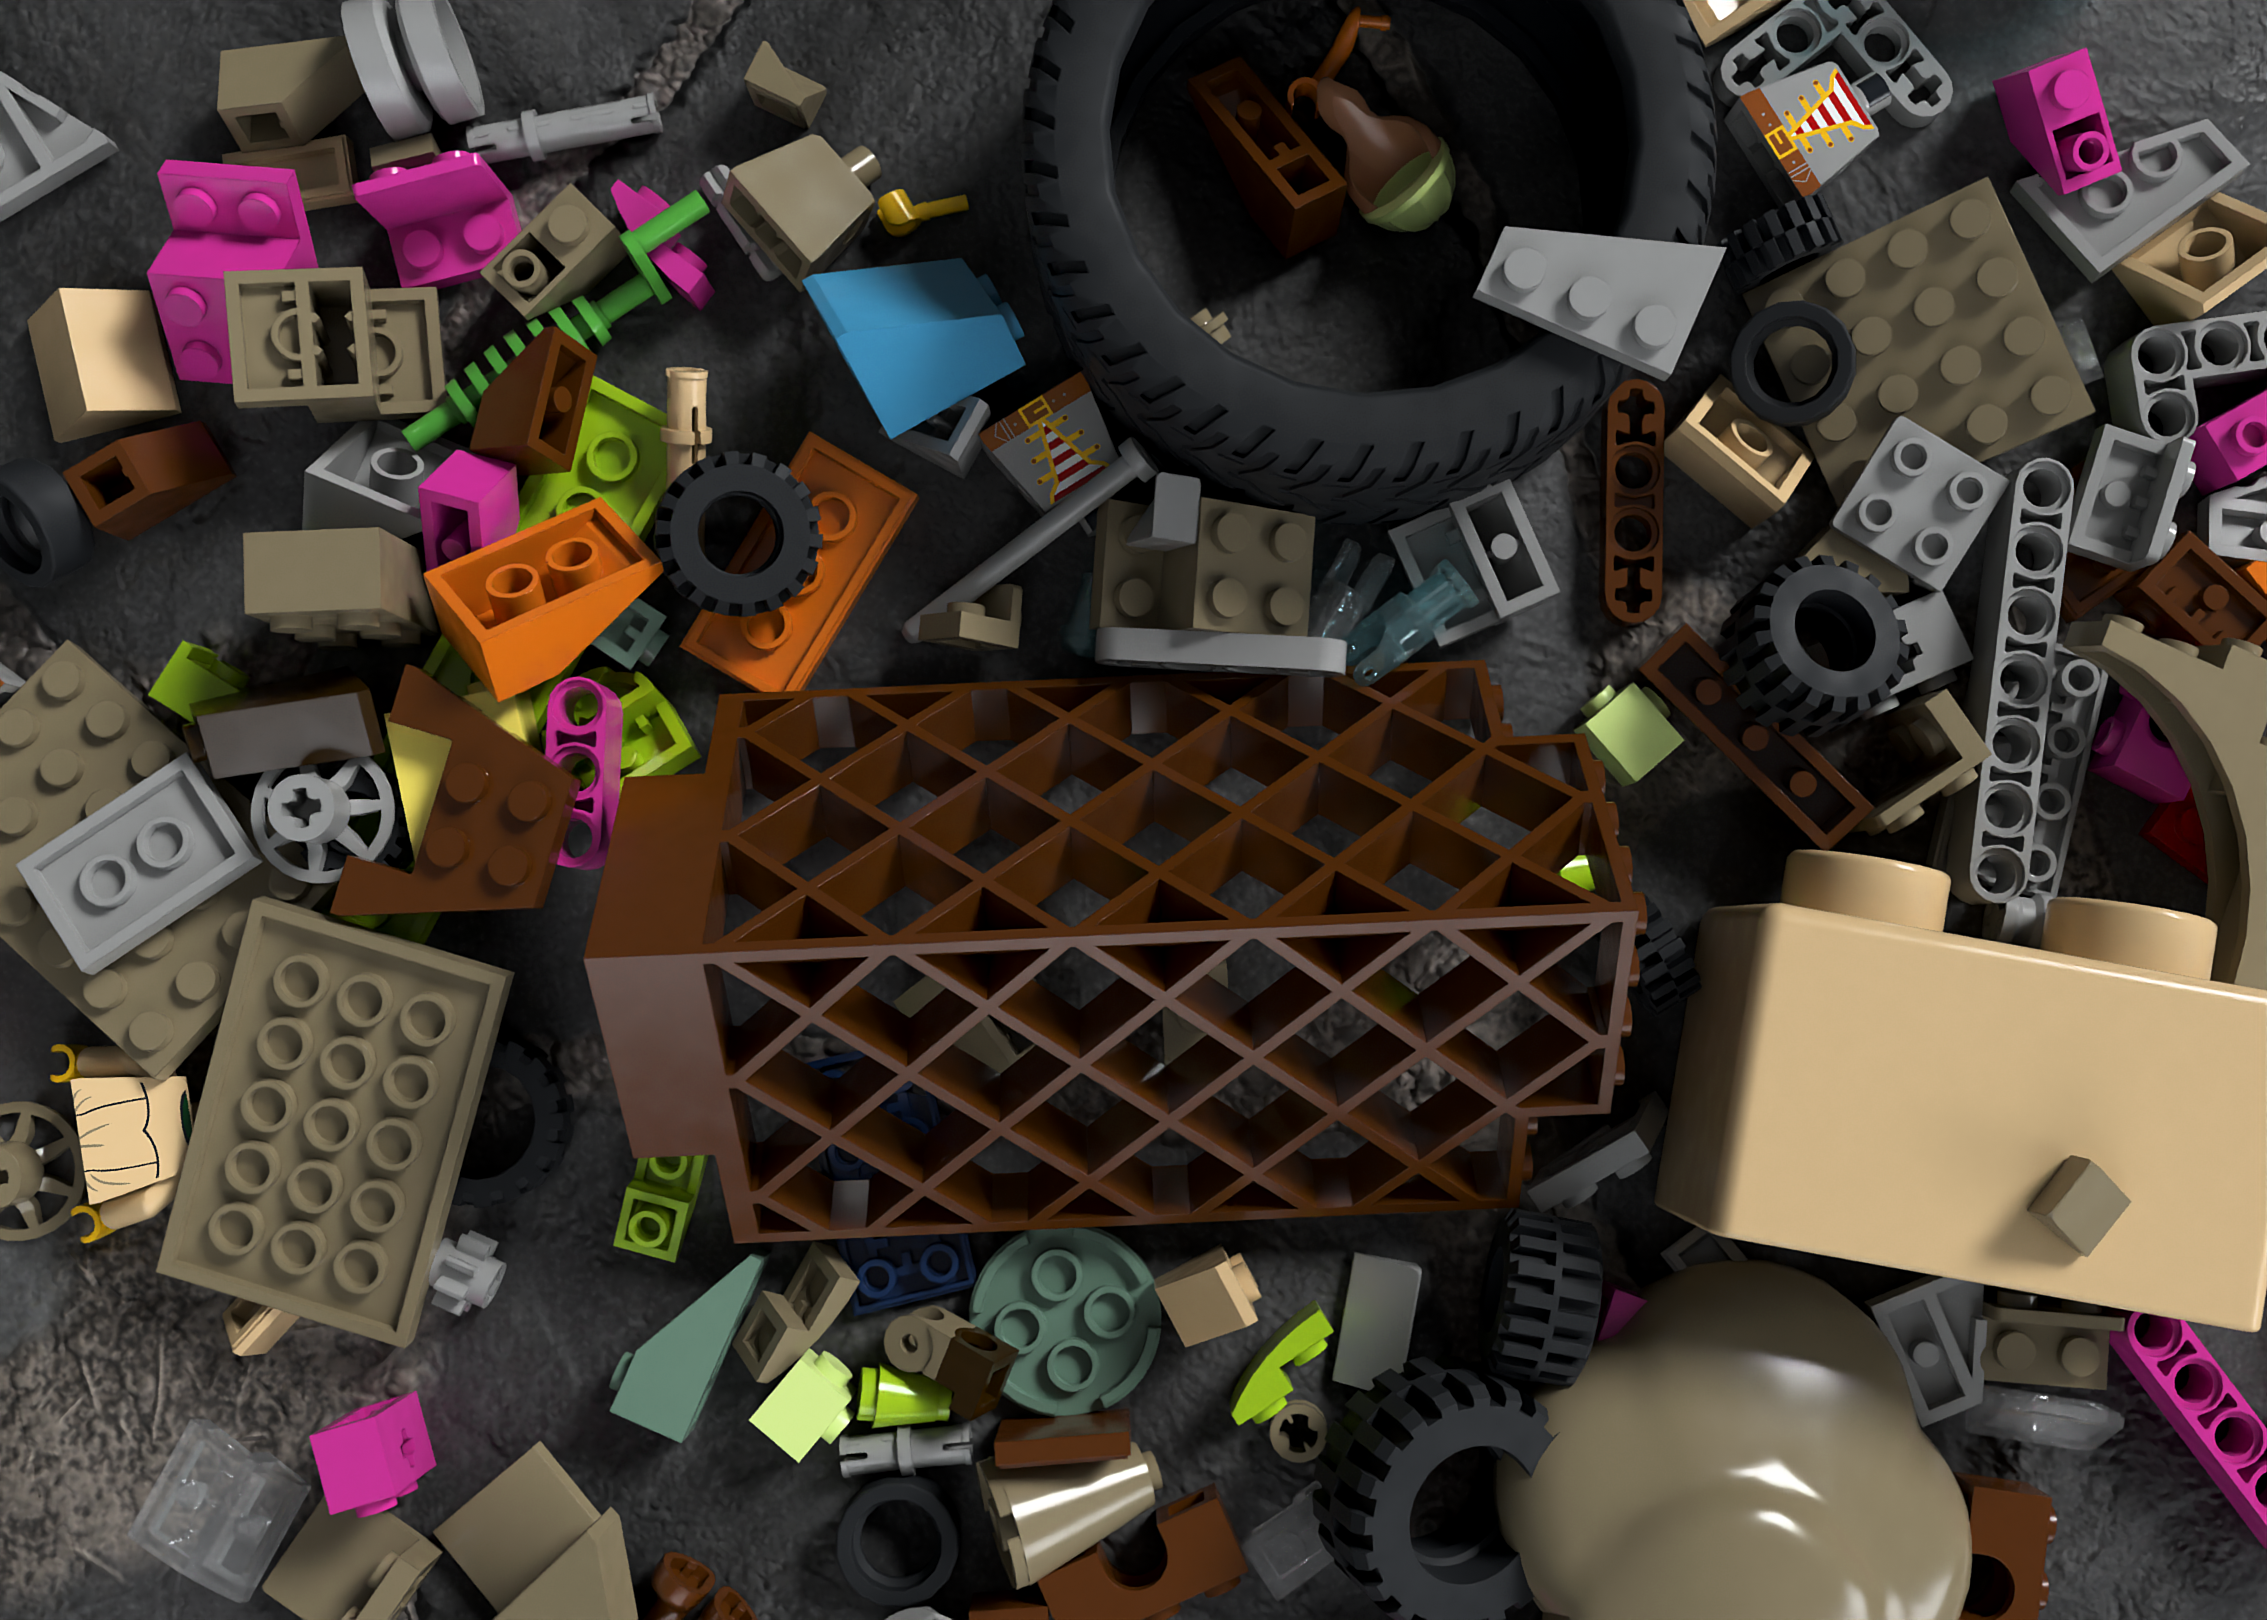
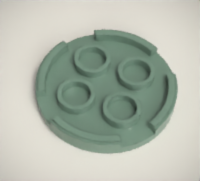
M1103 1227L1023 1230L1004 1242L987 1261L974 1286L970 1301L969 1323L1019 1350L1002 1394L1018 1406L1044 1416L1080 1415L1104 1407L1108 1408L1130 1393L1144 1377L1154 1359L1160 1340V1298L1155 1291L1154 1279L1149 1268L1131 1245Z

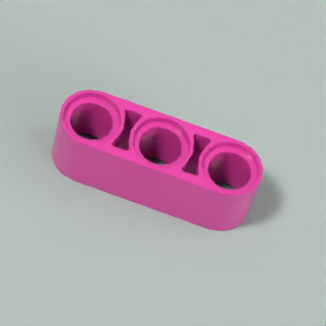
M579 676L563 680L556 685L550 694L547 706L545 755L570 773H572L576 763L585 758H590L595 766V777L591 785L583 791H578L557 864L561 866L588 871L599 869L605 865L619 804L623 710L619 698L613 691L591 679ZM594 693L598 701L597 715L588 724L578 726L574 719L575 705L583 696ZM585 822L592 832V843L585 854L575 857L568 846L569 833L575 826Z

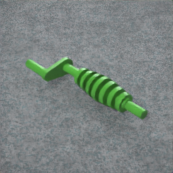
M697 190L692 191L632 232L627 230L618 236L639 274L597 302L592 300L588 303L583 295L571 300L579 313L571 319H568L560 306L549 311L548 313L558 326L557 328L587 349L589 347L584 341L593 335L604 346L612 339L608 332V329L612 327L611 323L653 295L661 305L671 300L670 292L647 254L710 213L708 206ZM537 318L525 323L534 337L544 329ZM514 329L503 335V338L515 353V356L505 361L495 346L491 345L483 354L494 370L484 376L473 361L464 369L473 384L463 390L456 379L453 378L444 386L449 394L445 397L446 401L401 431L416 452L460 423L465 425L469 422L475 428L483 391L526 348Z

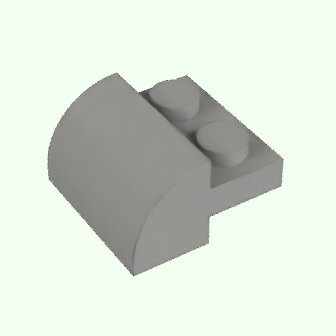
M1510 479L1494 486L1489 484L1481 492L1463 500L1449 503L1448 508L1429 512L1388 531V537L1438 649L1490 626H1497L1549 601L1560 593V589Z

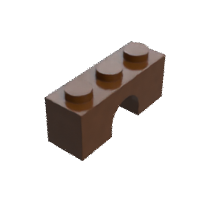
M1953 1472L1967 1505L1972 1536V1553L1986 1555L1990 1565V1578L1985 1590L1974 1600L1964 1603L1958 1620H2038L2039 1610L2045 1608L2049 1596V1583L2044 1571L2047 1545L2053 1542L2057 1529V1519L2052 1506V1497L2027 1482Z
M1215 1483L1156 1509L1157 1527L1166 1545V1549L1160 1561L1152 1568L1137 1573L1126 1572L1117 1568L1108 1559L1099 1541L1037 1581L1053 1619L1167 1620L1178 1613L1182 1608L1180 1603L1203 1592L1205 1597L1212 1598L1235 1588L1241 1582L1239 1576L1249 1572L1244 1548Z

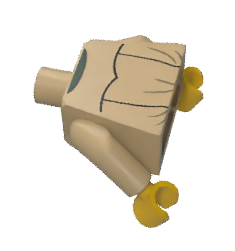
M80 1044L53 1045L51 1052L66 1053L70 1061L66 1073L63 1075H50V1080L56 1083H71L89 1202L74 1207L71 1210V1216L82 1212L92 1216L95 1223L94 1231L79 1237L82 1243H90L113 1233L116 1229L154 1218L174 1201L200 1101L191 1102L186 1076H177L175 1070L166 1081L154 1079L118 1045L90 1047Z

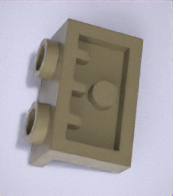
M1997 1289L1996 1300L1983 1299L1982 1317L1987 1320L1986 1347L1980 1356V1364L1984 1370V1380L2107 1390L2110 1330L2125 1331V1317L2106 1311L2101 1305L2061 1298V1305L2038 1303V1294L2011 1289Z

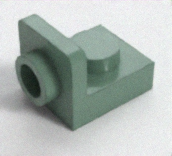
M637 597L591 645L628 670L632 669L637 660L649 667L670 636L659 629L666 616Z

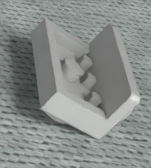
M2104 424L2095 429L2073 499L2067 552L2128 572L2157 563L2159 559H2162L2169 552L2176 537L2177 525L2172 522L2178 499L2185 495L2194 479L2196 465L2191 461L2196 441L2182 436L2167 444L2109 424Z

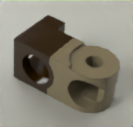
M935 1305L924 1306L910 1314H904L896 1318L886 1329L884 1337L885 1352L892 1364L908 1373L921 1371L924 1375L955 1392L949 1409L969 1421L997 1407L1019 1353L1017 1348L950 1311Z

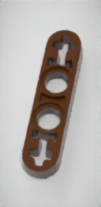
M1640 379L1627 380L1621 383L1603 404L1601 413L1599 603L1606 619L1622 627L1637 626L1652 617L1660 607L1662 598L1665 407L1659 390L1648 381ZM1629 396L1636 397L1637 407L1647 408L1648 414L1643 415L1636 424L1635 441L1617 445L1616 439L1624 440L1630 434L1629 415L1618 413V407L1623 406L1629 399ZM1644 438L1649 439V444L1637 442V440ZM1633 456L1645 463L1649 476L1644 487L1630 489L1620 484L1615 472L1619 459ZM1621 519H1637L1644 525L1648 538L1642 550L1631 552L1619 546L1615 540L1614 531L1616 524ZM1645 561L1647 562V570L1639 568L1633 573L1634 591L1639 594H1645V602L1637 605L1633 613H1628L1626 602L1615 600V593L1621 591L1627 585L1628 568L1616 571L1614 570V562L1623 565H1633Z

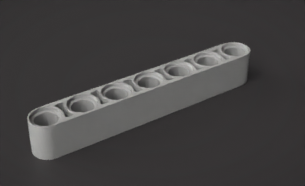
M2037 458L2003 476L2011 482L1989 515L1972 654L1974 659L1971 662L1965 716L1992 755L1973 767L1979 776L1956 792L1946 874L1951 879L1950 890L1952 894L1960 901L1971 905L2007 903L2014 900L2024 891L2029 878L2074 497V482L2069 470L2059 461L2050 458ZM2025 480L2032 482L2038 487L2041 493L2040 506L2033 505L2027 500L2023 490ZM2018 542L2026 545L2032 552L2034 559L2032 570L2024 568L2019 563L2016 557ZM2010 605L2019 608L2026 618L2024 634L2015 631L2008 621ZM2004 668L2014 673L2018 680L2019 690L2015 698L2007 695L2001 686L2000 676ZM1997 731L2003 733L2011 744V755L2007 762L2001 761L1993 750V739ZM1990 795L1995 796L2003 806L2004 816L1998 827L1989 822L1985 814V804ZM1983 859H1987L1996 871V881L1989 892L1980 885L1977 878V870Z

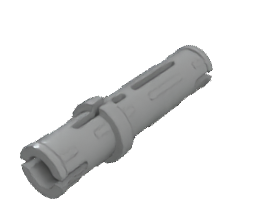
M651 92L644 96L540 115L537 114L535 109L521 111V118L481 126H466V137L469 148H475L474 153H478L487 164L531 156L533 162L546 160L547 153L651 133L660 134L663 133L660 112L656 111L658 104L655 94Z

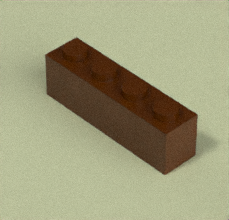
M1681 622L1636 666L1692 724L1821 850L1829 851L1875 808L1799 733L1793 737L1781 734L1779 732V723L1774 722L1770 726L1765 727L1755 720L1758 712L1751 705L1744 710L1735 700V698L1741 695L1736 685L1727 687L1722 675L1723 672L1729 669V664L1719 660V654L1687 623Z

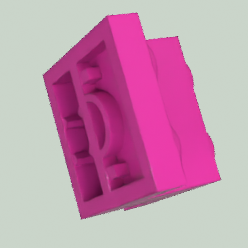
M166 159L157 175L174 230L147 271L148 280L179 380L233 384L223 271L319 268L295 169Z

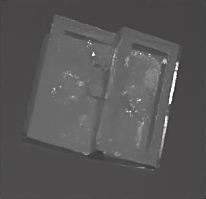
M190 1419L127 1536L156 1558L200 1585L238 1603L249 1602L312 1486L271 1453H251L211 1420Z

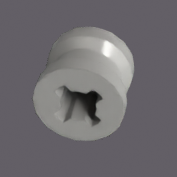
M2036 893L2030 898L2018 896V898L2007 903L1987 904L1982 922V938L2040 949L2047 903L2054 897Z

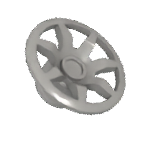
M365 756L349 759L337 774L329 780L321 778L316 764L299 766L301 774L285 778L274 789L272 787L276 779L286 768L264 771L255 787L252 798L251 824L254 837L261 852L282 873L309 883H333L340 881L343 868L323 871L328 854L327 842L333 839L343 844L358 857L375 861L382 853L392 834L395 821V800L386 774L372 758ZM361 767L373 778L380 800L349 799L345 793L352 786ZM267 800L268 817L271 822V825L277 831L271 837L268 833L265 820ZM381 811L378 833L372 844L367 847L360 836L347 824L350 817ZM292 841L305 842L308 848L309 870L292 864L277 848Z

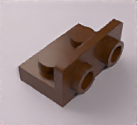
M2190 530L2177 535L2169 552L2162 559H2159L2157 563L2150 565L2136 581L2128 583L2113 594V597L2125 608L2123 610L2124 616L2143 624L2142 632L2150 635L2154 634L2158 639L2169 638L2193 646L2220 645L2222 638L2240 639L2260 646L2267 639V600Z

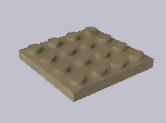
M1988 176L1742 294L1751 317L1755 313L1778 302L1804 300L1825 307L1845 324L1856 350V376L1847 397L1830 415L1807 426H1801L1837 508L1891 422L1899 416L1906 417L1978 462L1983 463L2096 412ZM1802 326L1784 327L1770 334L1763 341L1789 402L1806 400L1816 395L1827 383L1832 370V353L1826 340L1816 331Z

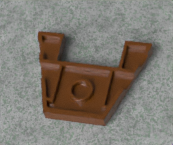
M406 664L388 721L452 741L413 872L362 857L347 855L330 913L338 916L543 909L581 780L518 735L503 728L482 713L480 708L464 697L458 696L437 681V678L426 670Z

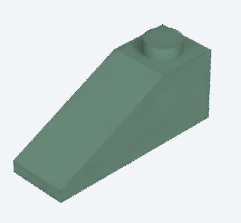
M762 1247L758 1248L637 1349L635 1355L626 1351L610 1381L609 1388L618 1393L609 1412L682 1443L695 1428L772 1252Z

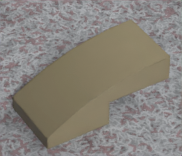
M813 1241L783 1295L763 1290L760 1293L732 1343L756 1382L768 1384L798 1360L832 1324L859 1285L860 1280L834 1246Z

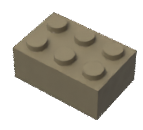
M368 527L243 533L245 614L270 623L271 632L295 634L296 641L318 642V649L331 651L358 649V639L381 640L382 646L390 648H413L422 645L421 637L442 635L423 573L427 572L425 552L384 529Z

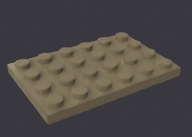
M67 639L0 708V937L154 1079L166 1081L221 1021L252 899L266 896L321 913L334 899L339 881L333 883H309L290 877L271 864L261 852L254 837L251 824L252 799L227 777L214 779L205 761H201L200 763L264 862L95 975L81 972L15 864L185 752L189 753L186 741L83 649ZM266 812L265 820L271 837L277 831L271 825L268 813ZM292 841L277 848L292 864L309 870L308 862L305 861L300 853L306 849L302 843Z
M266 896L252 899L156 1272L404 1349L411 1344L417 1332L429 1288L431 1266L441 1244L515 972Z

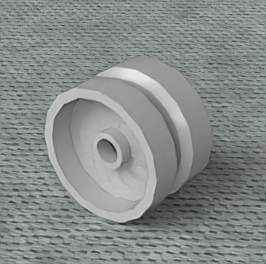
M348 0L342 2L341 18L355 68L377 117L395 142L430 132L433 121V108L450 125L485 115L484 99L474 62L448 0H395L396 11L387 0Z

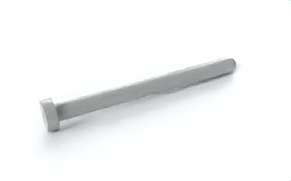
M1133 436L1125 440L1118 446L1121 457L907 620L901 630L904 638L911 644L922 642L918 640L920 615L947 612V603L949 602L973 603L1137 476L1146 483L1158 474V468L1145 448Z

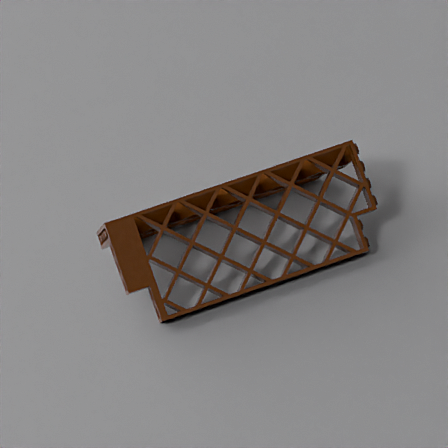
M1485 660L1346 666L1345 676L1342 677L1200 672L719 694L705 773L624 777L583 958L633 1158L715 1155L734 1244L1517 1208L1520 1203L1522 1180L1532 1179V1152L1530 1143L1526 1139L1528 1135L1537 1134L1538 1117L1610 1113L1614 1085H1623L1625 1079V1061L1620 1041L1621 1037H1629L1632 1031V1011L1627 991L1628 987H1636L1639 982V957L1634 942L1635 935H1642L1646 932L1647 906L1643 892H1633L1631 886L1633 865L1630 848L1627 845L1619 846L1617 840L1619 834L1617 806L1614 801H1605L1606 777L1603 761L1601 759L1593 760L1585 733L1514 736L1511 723H1502L1504 715L1502 687L1500 684L1491 685ZM1470 719L1475 739L1441 722L1443 720ZM1324 726L1340 735L1317 751L1282 731L1287 727ZM1168 733L1179 739L1153 758L1122 742L1132 734ZM1012 740L1019 744L987 766L962 752L963 749L976 741ZM856 747L859 749L822 773L800 761L820 748ZM1391 760L1432 781V783L1410 799L1368 776ZM1232 767L1267 786V788L1242 806H1239L1204 786ZM1071 775L1102 791V793L1071 814L1040 797ZM912 782L937 796L936 799L901 822L875 807ZM746 789H754L773 801L769 806L741 822ZM1480 807H1483L1531 832L1511 849H1507L1462 826L1460 823ZM1319 814L1355 833L1360 838L1336 857H1332L1295 837L1292 833ZM1153 822H1157L1191 842L1159 866L1122 845ZM990 829L1022 847L984 874L953 855ZM827 836L853 852L810 881H806L783 866V864ZM1586 855L1597 895L1557 875V873L1577 856ZM1412 864L1459 889V891L1438 909L1429 910L1383 884L1407 865ZM1243 871L1285 896L1258 917L1250 919L1210 895ZM1073 879L1110 900L1075 927L1065 925L1036 907L1037 904ZM905 886L935 905L933 909L895 935L886 934L861 917ZM730 894H738L762 911L723 937ZM1431 931H1438L1471 955L1419 994H1416L1381 969ZM1601 931L1594 987H1586L1556 963ZM1250 939H1257L1295 967L1250 1002H1247L1207 975V973ZM1070 947H1076L1120 976L1119 979L1080 1010L1032 980ZM888 956H896L946 988L910 1018L856 984ZM722 969L771 998L741 1026H733ZM1516 991H1520L1549 1013L1497 1051L1465 1029ZM1340 999H1343L1378 1024L1330 1058L1295 1033ZM1164 1007L1175 1012L1207 1034L1167 1066L1125 1040L1128 1035ZM988 1015L1037 1044L1002 1073H999L954 1045L957 1040ZM811 1023H814L866 1054V1056L834 1081L783 1051L782 1048ZM1425 1057L1457 1078L1411 1112L1379 1091ZM1252 1065H1255L1290 1089L1248 1119L1212 1095ZM1080 1073H1083L1123 1098L1089 1126L1082 1124L1046 1102L1048 1098ZM911 1081L956 1108V1110L925 1134L880 1108L879 1105L905 1083ZM747 1095L790 1120L765 1141L756 1142ZM1500 1117L1497 1150L1469 1152L1459 1145ZM1337 1120L1369 1140L1349 1156L1342 1158L1310 1159L1297 1150ZM1169 1128L1206 1150L1187 1165L1151 1166L1134 1156L1135 1153ZM1003 1136L1043 1161L1029 1172L993 1174L972 1162L971 1159L997 1138ZM831 1144H835L880 1171L870 1179L833 1181L808 1167L807 1164Z

